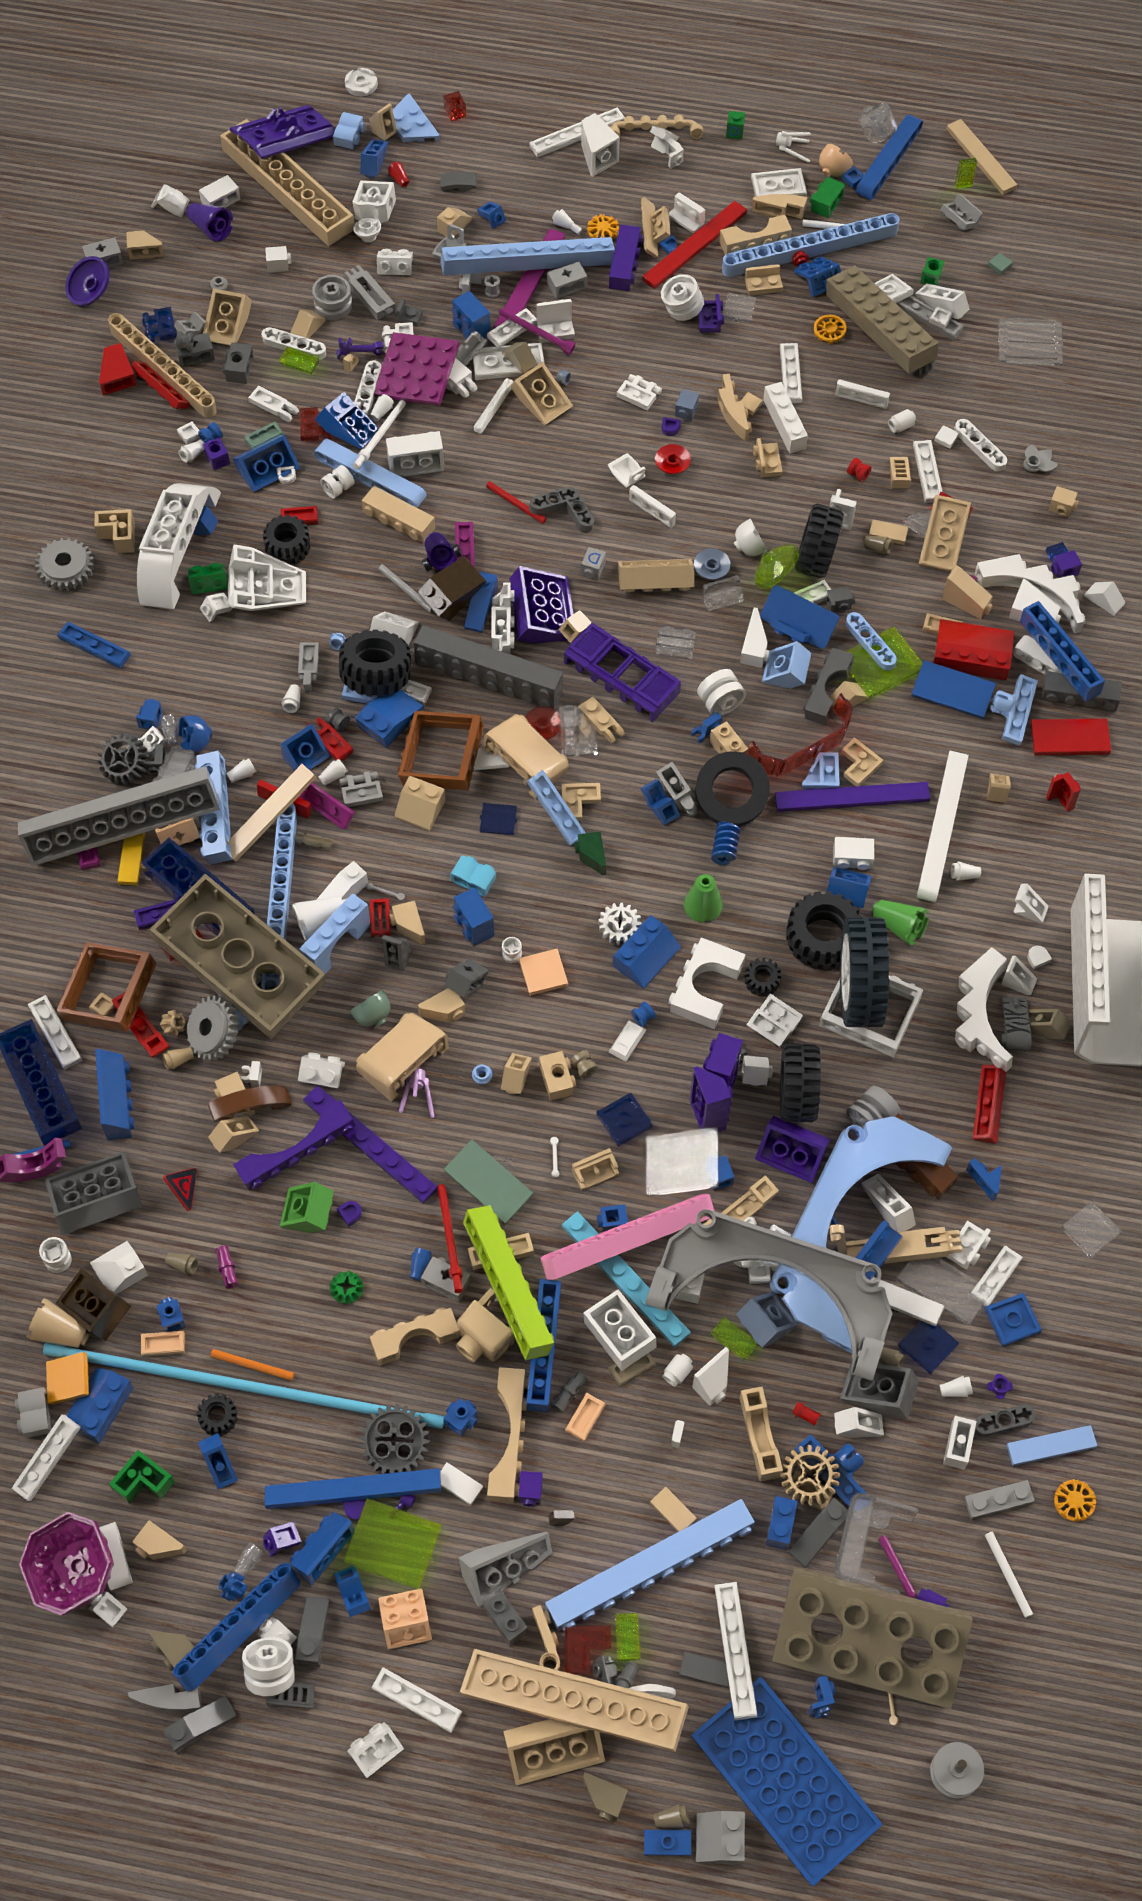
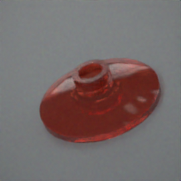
M536 707L525 716L528 724L545 740L555 737L561 730V717L552 708Z

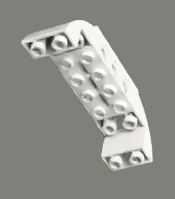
M176 483L162 491L139 547L137 591L140 605L167 609L175 608L180 593L174 583V578L203 507H216L221 494L217 488Z

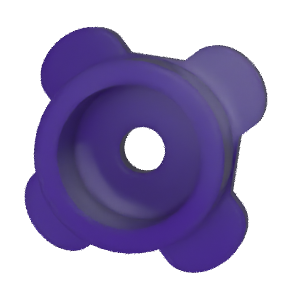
M996 1374L994 1380L987 1384V1389L994 1392L997 1399H1004L1005 1394L1013 1389V1385L1002 1374Z

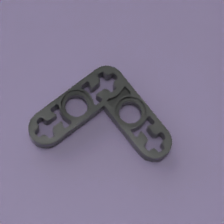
M566 487L538 495L530 500L529 511L535 515L566 507L579 530L589 532L593 529L594 517L578 491L573 487ZM553 498L556 499L558 502L552 503L549 501V499ZM579 507L582 509V511L577 512L573 508Z

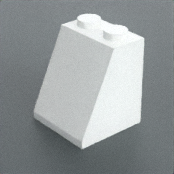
M595 113L582 120L581 146L590 175L594 177L619 162L620 137Z

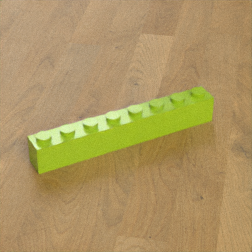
M491 1205L467 1209L463 1220L464 1226L524 1359L529 1360L549 1355L554 1345L553 1335L549 1333L545 1318L539 1312L537 1301L530 1292L529 1283L524 1279L521 1266L516 1262L513 1249L506 1240L505 1231L501 1229L498 1223L497 1214L493 1212Z

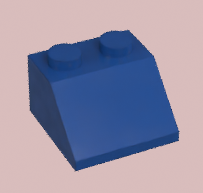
M834 866L827 891L832 892L836 896L837 893L841 894L845 900L848 898L853 902V907L857 906L858 909L864 908L872 876Z

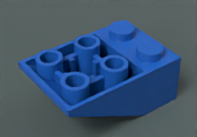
M345 392L328 404L315 418L327 433L360 449L368 444L379 430Z

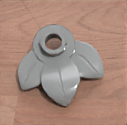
M1034 445L1026 448V459L1023 464L1026 470L1030 472H1037L1039 470L1050 472L1058 466L1057 463L1051 461V449L1038 451Z

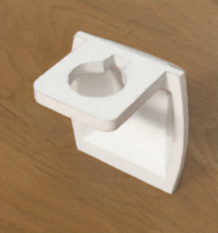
M164 184L156 195L151 207L154 208L158 203L170 213L182 218L190 200L180 191Z
M628 453L608 464L612 474L626 488L645 477L646 468H641Z

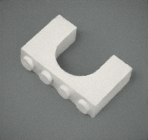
M701 938L698 944H694L691 951L693 956L691 960L686 961L683 969L685 974L683 977L680 976L676 984L678 989L676 993L672 992L668 1004H671V1013L715 1029L722 1014L723 1004L700 995L694 989L692 982L696 976L707 971L718 972L737 980L744 965L746 954Z

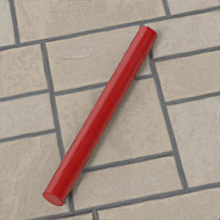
M491 481L487 482L486 487L541 524L546 522V517L541 514L535 515L531 513L529 506Z

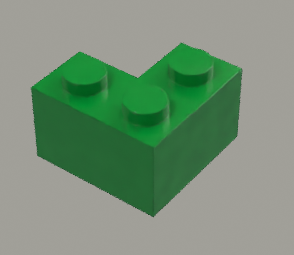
M137 1450L109 1483V1486L114 1493L130 1504L143 1487L161 1500L175 1481L172 1475L141 1451Z

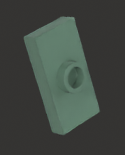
M273 422L244 436V440L252 449L278 435H284L277 423Z

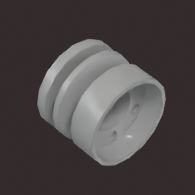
M874 1085L870 1086L861 1095V1100H856L846 1110L851 1124L863 1129L868 1121L895 1117L898 1113L902 1116L901 1109L892 1096L882 1088Z

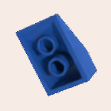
M403 690L394 691L391 695L385 694L383 697H377L368 703L355 719L361 730L387 749L410 724L414 712L422 711L424 706Z

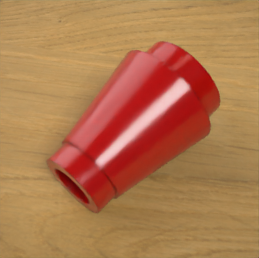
M398 161L391 163L388 167V174L402 188L408 186L410 181L403 165Z

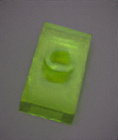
M976 158L959 160L955 179L956 188L972 187L977 166Z

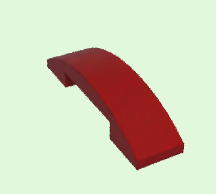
M125 992L111 1000L117 1011ZM138 1006L129 1029L149 1056L154 1058L170 1047L162 1035L154 1028L140 1006Z

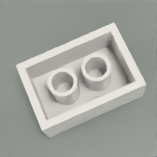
M440 431L386 439L389 470L398 476L404 477L444 471Z
M616 1290L583 1313L584 1323L621 1371L656 1348L655 1335L619 1290Z

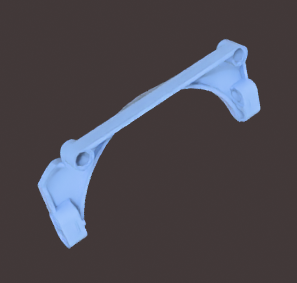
M894 1116L868 1121L865 1123L864 1129L857 1125L849 1126L841 1132L792 1237L826 1248L827 1234L834 1211L845 1193L860 1178L877 1168L897 1162H925L944 1167L952 1147L935 1136L919 1130ZM848 1131L855 1134V1141L849 1139ZM779 1264L770 1281V1288L775 1294H785L782 1300L790 1310L795 1321L822 1334L821 1337L828 1342L852 1353L846 1324L828 1294L807 1276ZM779 1278L785 1281L786 1286L784 1289H781L777 1284Z

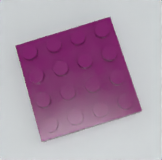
M393 332L376 382L374 397L378 398L385 394L392 400L440 406L460 344L458 340Z

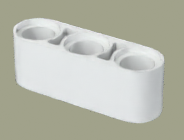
M1023 636L1013 648L1012 653L1017 659L1045 675L1046 671L1061 673L1032 637Z
M116 1522L99 1527L108 1541V1547L114 1562L111 1578L107 1581L110 1590L132 1584L131 1573Z

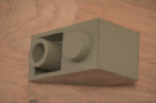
M156 1631L150 1633V1636L153 1638L150 1644L157 1653L162 1651L166 1656L163 1662L170 1671H173L174 1667L194 1648L184 1634Z

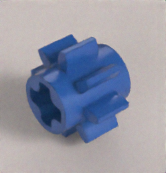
M230 1572V1575H224L219 1582V1590L223 1591L221 1597L228 1601L242 1598L247 1589V1585L243 1582L245 1577L237 1572Z

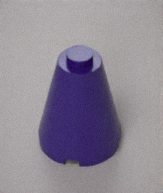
M192 203L187 208L188 219L210 240L215 242L217 240L222 241L230 234L232 226H230L231 220L233 221V215L230 210L224 207Z

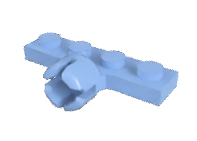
M1020 674L1013 695L1000 690L994 695L991 702L993 705L990 706L991 711L1006 717L1002 740L1018 746L1022 743L1038 680Z

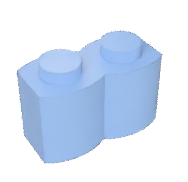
M343 112L333 135L334 145L354 149L355 145L359 144L360 133H363L365 129L363 116Z

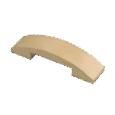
M765 1175L752 1185L746 1194L721 1212V1214L744 1221L760 1211L779 1190ZM710 1218L703 1225L711 1224L712 1219Z

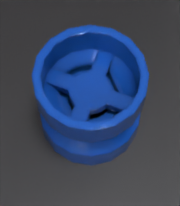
M215 422L210 423L206 429L202 428L198 431V435L204 443L223 437L221 429Z

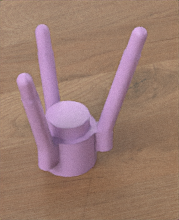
M416 1069L406 1079L399 1113L403 1112L410 1086L413 1089V1097H416L417 1091L424 1086L430 1116L434 1118L429 1079L425 1078L426 1073L424 1070Z

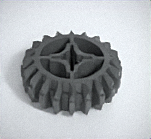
M118 733V737L111 735L112 741L105 740L107 745L100 746L103 752L97 753L98 756L102 757L97 761L101 765L99 770L104 772L103 776L112 783L115 782L118 785H121V783L128 785L129 781L134 783L135 777L141 778L139 774L141 771L146 772L143 764L147 765L148 763L145 761V759L149 758V755L145 753L148 749L143 746V741L138 740L136 736L131 737L129 733L125 735ZM130 745L128 748H125L123 750L118 749L121 746ZM121 755H122V756H125V757H124V758H125L124 761H125L126 763L122 762L123 760H122ZM123 768L129 769L123 773H116L118 770L121 771Z

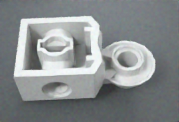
M360 181L353 199L355 219L359 221L355 223L353 230L362 241L373 242L381 230V223L389 220L396 201L393 182Z

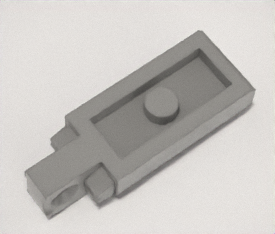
M300 642L298 676L299 681H303L304 691H312V681H316L318 677L319 642Z

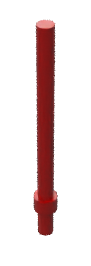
M440 1184L437 1188L450 1261L449 1275L450 1279L453 1280L454 1292L461 1293L463 1292L461 1282L463 1277L462 1269L458 1264L446 1186Z

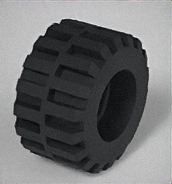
M280 515L277 519H271L272 522H268L263 530L266 554L290 565L291 563H299V560H304L305 555L309 554V549L311 548L309 530L302 519L298 520L296 516L290 517V515H286V517ZM284 538H293L290 542L280 541Z

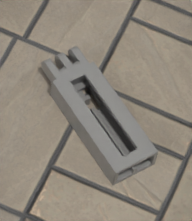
M360 265L355 267L356 271L352 268L350 273L348 271L344 272L352 292L377 321L395 312V303ZM366 285H367L372 291L369 292V291L367 290Z

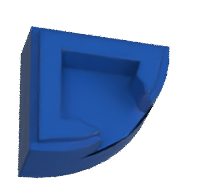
M673 234L660 242V248L668 255L677 248L676 238Z

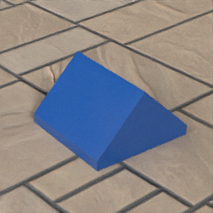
M312 723L280 743L282 757L293 771L301 764L310 770L330 757L328 750Z

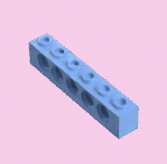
M219 751L197 755V763L195 764V769L207 767L219 799L220 810L198 816L202 829L199 831L203 847L200 848L201 855L210 865L232 860L230 844H227L231 834L225 759Z

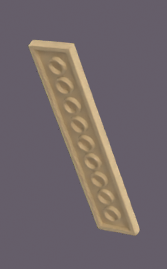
M478 1649L473 1651L460 1690L463 1696L676 1752L689 1708L686 1703Z

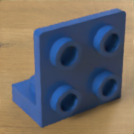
M817 257L813 262L803 263L794 269L795 274L807 279L810 295L813 297L826 292V279L841 272L839 264L824 257Z

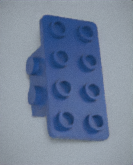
M779 585L773 586L760 613V618L775 628L774 632L783 636L787 634L791 636V640L794 642L798 641L800 644L801 642H808L820 649L826 648L839 621V615Z

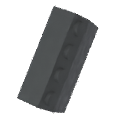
M124 1151L45 1179L53 1212L62 1235L143 1206Z

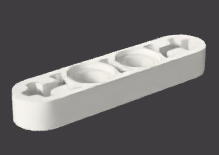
M270 327L262 331V340L268 346L314 360H322L326 357V347L321 342ZM289 339L290 342L284 344L282 343V340ZM300 344L307 345L305 348L302 349L297 347Z
M376 360L369 361L366 364L354 402L360 409L361 405L364 406L362 411L367 417L370 414L374 401L376 382L381 370V364ZM373 368H376L374 369V375H372L371 370H373ZM373 381L374 384L369 386L365 382ZM367 394L370 398L362 399L361 396Z
M966 419L958 420L954 431L959 433L958 437L991 469L997 472L1003 471L1007 464V457L970 421ZM977 437L979 441L973 442L970 438ZM982 449H990L991 453H984Z

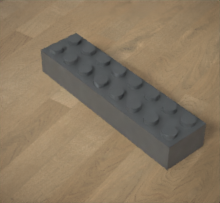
M422 625L414 641L415 663L424 668L434 669L438 673H445L456 679H463L474 685L487 687L491 691L502 692L509 697H516L527 703L540 705L545 709L555 710L563 693V672L424 625Z

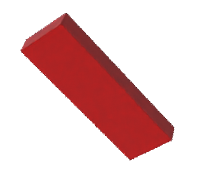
M259 780L257 783V795L266 800L278 789V787L263 780ZM298 797L292 803L295 806L296 814L308 819L311 815V803Z

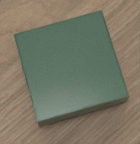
M999 253L989 261L988 266L1002 275L1012 266L1013 262Z

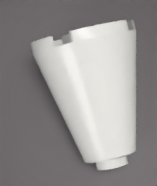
M333 897L292 904L294 915L297 918L304 939L307 941L346 899L342 900L341 897Z

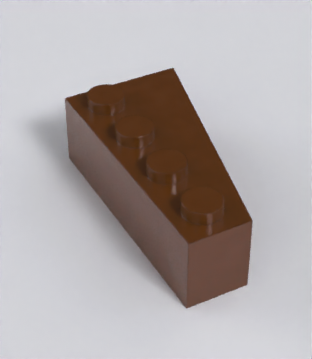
M899 1113L895 1116L900 1120L904 1119ZM913 1161L895 1163L900 1169H905L914 1182L920 1183L925 1187V1191L930 1196H935L938 1200L955 1185L958 1178L957 1174L946 1163L944 1167Z

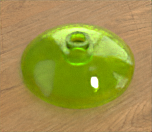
M784 544L766 552L755 571V585L759 589H767L781 581L795 565L799 556V549L794 544Z

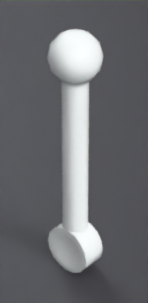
M552 1137L550 1139L553 1147V1171L551 1174L554 1178H557L560 1175L557 1170L558 1138Z

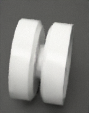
M684 274L674 276L662 287L661 298L671 318L679 321L689 320L698 315L702 310L704 297L692 276Z
M723 669L712 673L701 682L697 689V694L706 703L705 706L711 715L716 712L721 716L730 713L746 697V691L730 669Z
M275 1637L261 1638L253 1641L243 1651L242 1661L245 1685L252 1693L260 1696H274L289 1689L295 1681L293 1650L285 1640Z

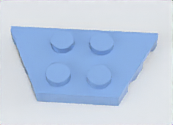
M407 94L393 109L398 136L403 142H422L424 138H435V141H439V133L412 96Z

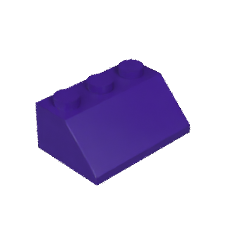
M773 1115L766 1127L755 1160L813 1183L831 1139L793 1123L785 1122Z

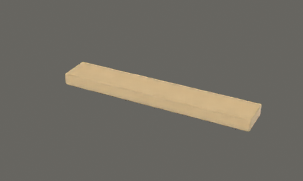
M962 119L947 125V131L1002 195L1017 189L1016 182Z
M303 764L229 839L227 844H230L231 858L237 862L317 778Z

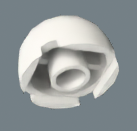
M751 519L739 525L736 529V541L734 542L738 551L742 550L748 556H757L767 551Z

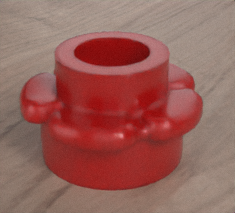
M798 251L792 256V263L794 266L799 267V265L807 263L809 256L804 251Z

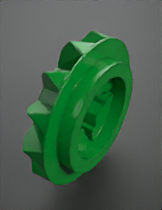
M349 1270L347 1272L340 1271L339 1274L333 1276L329 1284L332 1297L342 1304H350L357 1301L364 1289L363 1281L359 1275ZM348 1280L349 1285L353 1287L348 1288L345 1294L343 1287L340 1286L345 1285V1282Z

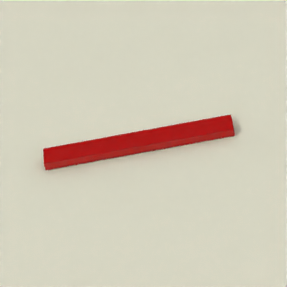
M733 201L644 274L642 280L656 289L720 236V230L730 228L745 216L747 209L738 202Z

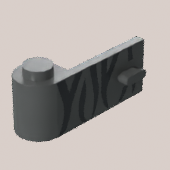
M1002 997L1005 1032L1000 1037L1001 1046H1004L1005 1050L1030 1051L1031 1029L1026 997Z

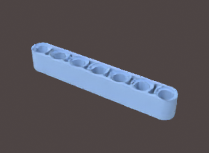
M324 439L314 451V456L320 462L333 469L343 465L349 470L354 480L370 488L376 486L416 508L427 497L425 490L420 486L370 460L363 462L359 469H355L353 464L358 458V454L329 439Z

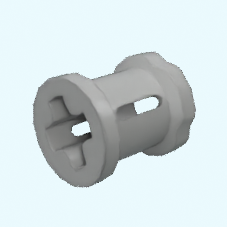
M493 274L486 276L484 279L486 285L485 295L489 298H496L500 294V288L498 287L500 279Z

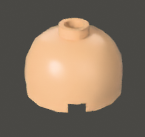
M827 144L823 148L819 164L823 169L822 173L827 177H841L842 174L851 168L853 160L846 152L844 155L839 152L841 148L833 144Z

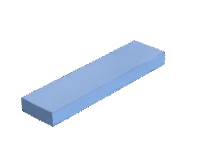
M541 770L526 782L567 843L572 845L577 841V834H584L585 831L544 770Z
M1089 1425L1007 1443L1006 1446L1012 1466L1094 1449L1097 1447L1092 1427Z

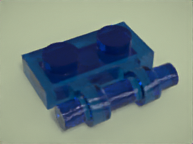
M171 307L154 309L155 315L149 316L147 312L142 314V325L145 327L144 334L150 341L154 343L155 336H159L160 341L177 338Z

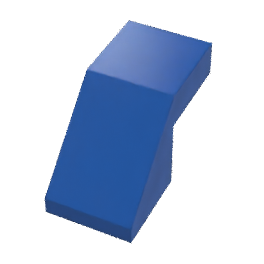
M655 779L641 787L647 805L663 825L680 817L674 800L666 796L660 780Z
M355 1565L335 1572L334 1575L349 1617L370 1610L371 1608Z

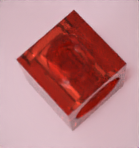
M457 91L443 95L444 109L450 121L465 118L466 104L460 92Z

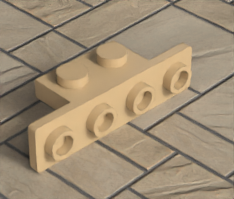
M643 197L641 199L644 250L647 254L656 258L658 257V243L670 236L669 209L663 206L655 212V205Z

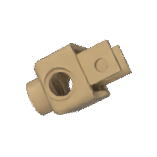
M492 1288L478 1302L474 1300L457 1321L462 1338L455 1346L471 1362H475L482 1354L490 1361H496L515 1343V1336L510 1326L507 1327L487 1310L496 1299V1294Z

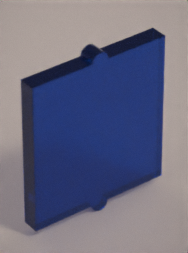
M483 803L482 815H480V832L514 835L515 823H517V806Z

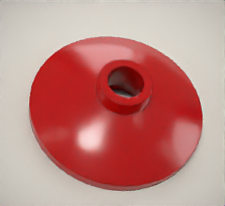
M668 444L657 451L655 463L661 471L667 474H679L690 466L691 455L681 445Z

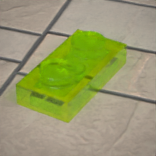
M288 346L280 357V364L309 374H313L319 363V357Z
M725 1317L721 1319L710 1335L744 1361L757 1346V1343L751 1336Z
M638 1613L615 1614L618 1661L640 1660Z

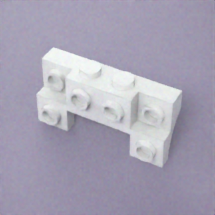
M503 583L500 593L492 597L491 639L493 649L510 654L511 649H514V632H511V628H514V616H511V601H514V590H511L510 583Z

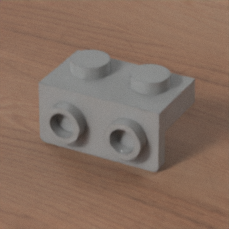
M958 194L954 202L943 204L941 208L945 216L955 222L961 230L976 228L983 215L962 194Z

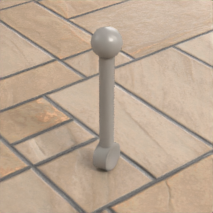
M367 883L366 885L367 890H375L396 897L398 901H404L405 899L403 893L396 894L376 887L372 883Z

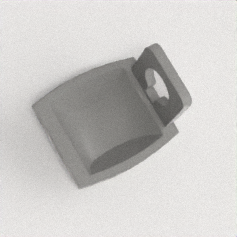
M449 224L447 226L448 237L439 242L432 255L441 261L442 247L466 246L463 228ZM452 230L457 231L460 237L455 239Z

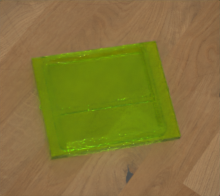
M894 626L878 634L896 655V665L892 670L886 671L880 668L861 644L845 651L854 654V664L850 674L869 698L877 696L917 675L923 664ZM879 645L871 647L875 651L882 649Z
M367 1498L357 1527L354 1529V1535L344 1562L403 1585L420 1589L442 1525Z

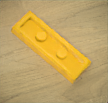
M145 832L124 838L118 875L119 885H138Z

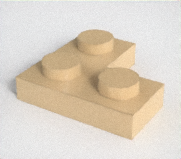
M855 737L841 752L853 762L844 772L843 777L855 786H860L883 764L882 758Z
M600 783L562 784V798L577 821H582V804L601 803Z

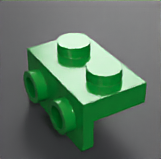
M212 563L210 566H194L188 569L189 583L193 595L228 589L224 564Z

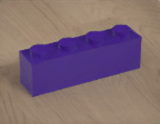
M620 224L609 275V289L629 291L631 284L634 285L635 274H633V271H637L638 261H636V258L640 257L641 250L638 247L643 242V235L640 234L641 227Z

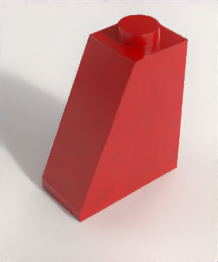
M121 343L104 348L99 378L103 396L136 386L134 372Z

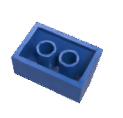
M278 435L232 458L241 477L253 492L278 480L277 468L295 466V471L300 469L299 463L285 435ZM291 469L281 471L280 475L284 477L292 473Z
M650 915L613 955V967L644 989L679 951L681 945L666 925Z
M96 1368L88 1380L89 1395L77 1398L67 1417L81 1427L78 1431L79 1434L100 1444L133 1390V1386L130 1380L111 1370Z
M332 1512L330 1516L326 1515L322 1519L316 1533L312 1532L307 1537L306 1545L301 1551L297 1550L290 1559V1566L294 1572L311 1586L355 1534L352 1522L335 1512Z

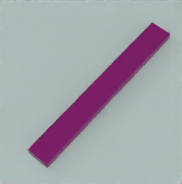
M549 228L543 241L564 240L565 233ZM547 269L525 270L504 309L514 315L524 310ZM500 315L493 326L494 329L508 319Z

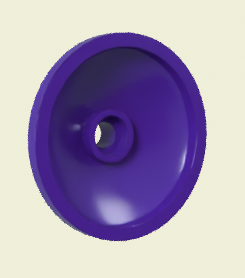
M89 256L74 265L68 274L65 285L66 295L72 303L78 306H87L96 302L104 294L110 275L106 262L99 257Z

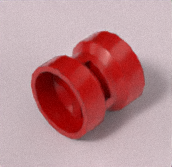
M856 457L849 464L847 473L851 476L855 475L857 480L864 482L869 476L872 467L868 464H862V461Z

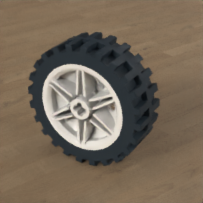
M847 917L844 920L840 953V999L843 1023L846 1027H883L885 1024L889 998V943L886 922L883 918Z

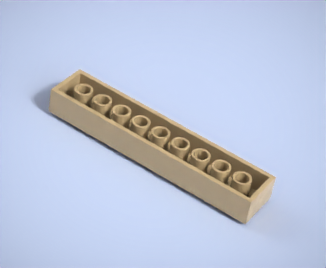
M245 119L244 121H242L241 123H239V124H237V125H241V124H244V123H247V122H250V121H248L247 119ZM229 130L220 135L222 150L328 247L353 231V226L355 225L354 215L284 152L261 159L255 150L239 135Z

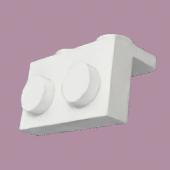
M390 249L378 251L377 274L411 275L413 252L405 249L398 252L391 251Z
M308 1052V1055H304L301 1058L298 1081L339 1088L342 1067H344L345 1062L340 1061L338 1057L328 1056V1059L321 1058L318 1053Z
M967 1221L960 1231V1236L956 1237L961 1238L962 1243L960 1246H962L963 1251L948 1254L947 1258L966 1270L970 1264L975 1265L980 1257V1254H978L980 1248L985 1249L991 1240L988 1237L991 1230L987 1228L983 1231Z

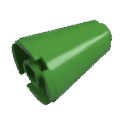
M707 874L700 875L684 898V908L687 916L700 923L715 920L723 908V901L716 882L712 876Z
M880 900L872 908L873 917L883 918L886 922V928L910 946L916 944L914 942L916 938L920 939L929 922V918L926 917V913L929 914V911L922 907Z

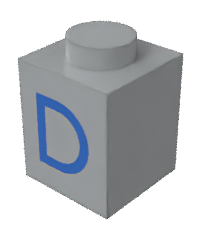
M588 547L581 564V575L599 580L606 563V552Z

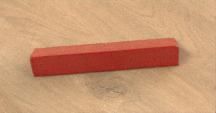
M994 1064L982 1065L972 1139L997 1144L1006 1072Z

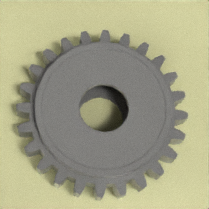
M61 538L60 541L53 540L52 544L47 543V547L41 548L42 553H38V559H35V569L41 583L45 582L46 587L51 585L52 590L59 588V591H62V589L69 591L70 588L76 589V586H82V582L88 581V576H92L91 570H94L93 564H95L89 547H85L83 542L78 544L77 539L71 541L70 538L67 540Z
M219 996L202 998V1003L197 1002V1007L193 1008L191 1015H189L186 1031L188 1034L187 1041L190 1042L189 1047L194 1049L193 1054H198V1058H203L204 1060L223 1058V1054H228V1050L233 1048V1043L237 1040L236 1036L239 1032L238 1015L235 1014L236 1008L231 1007L232 1003L227 1002L225 998Z

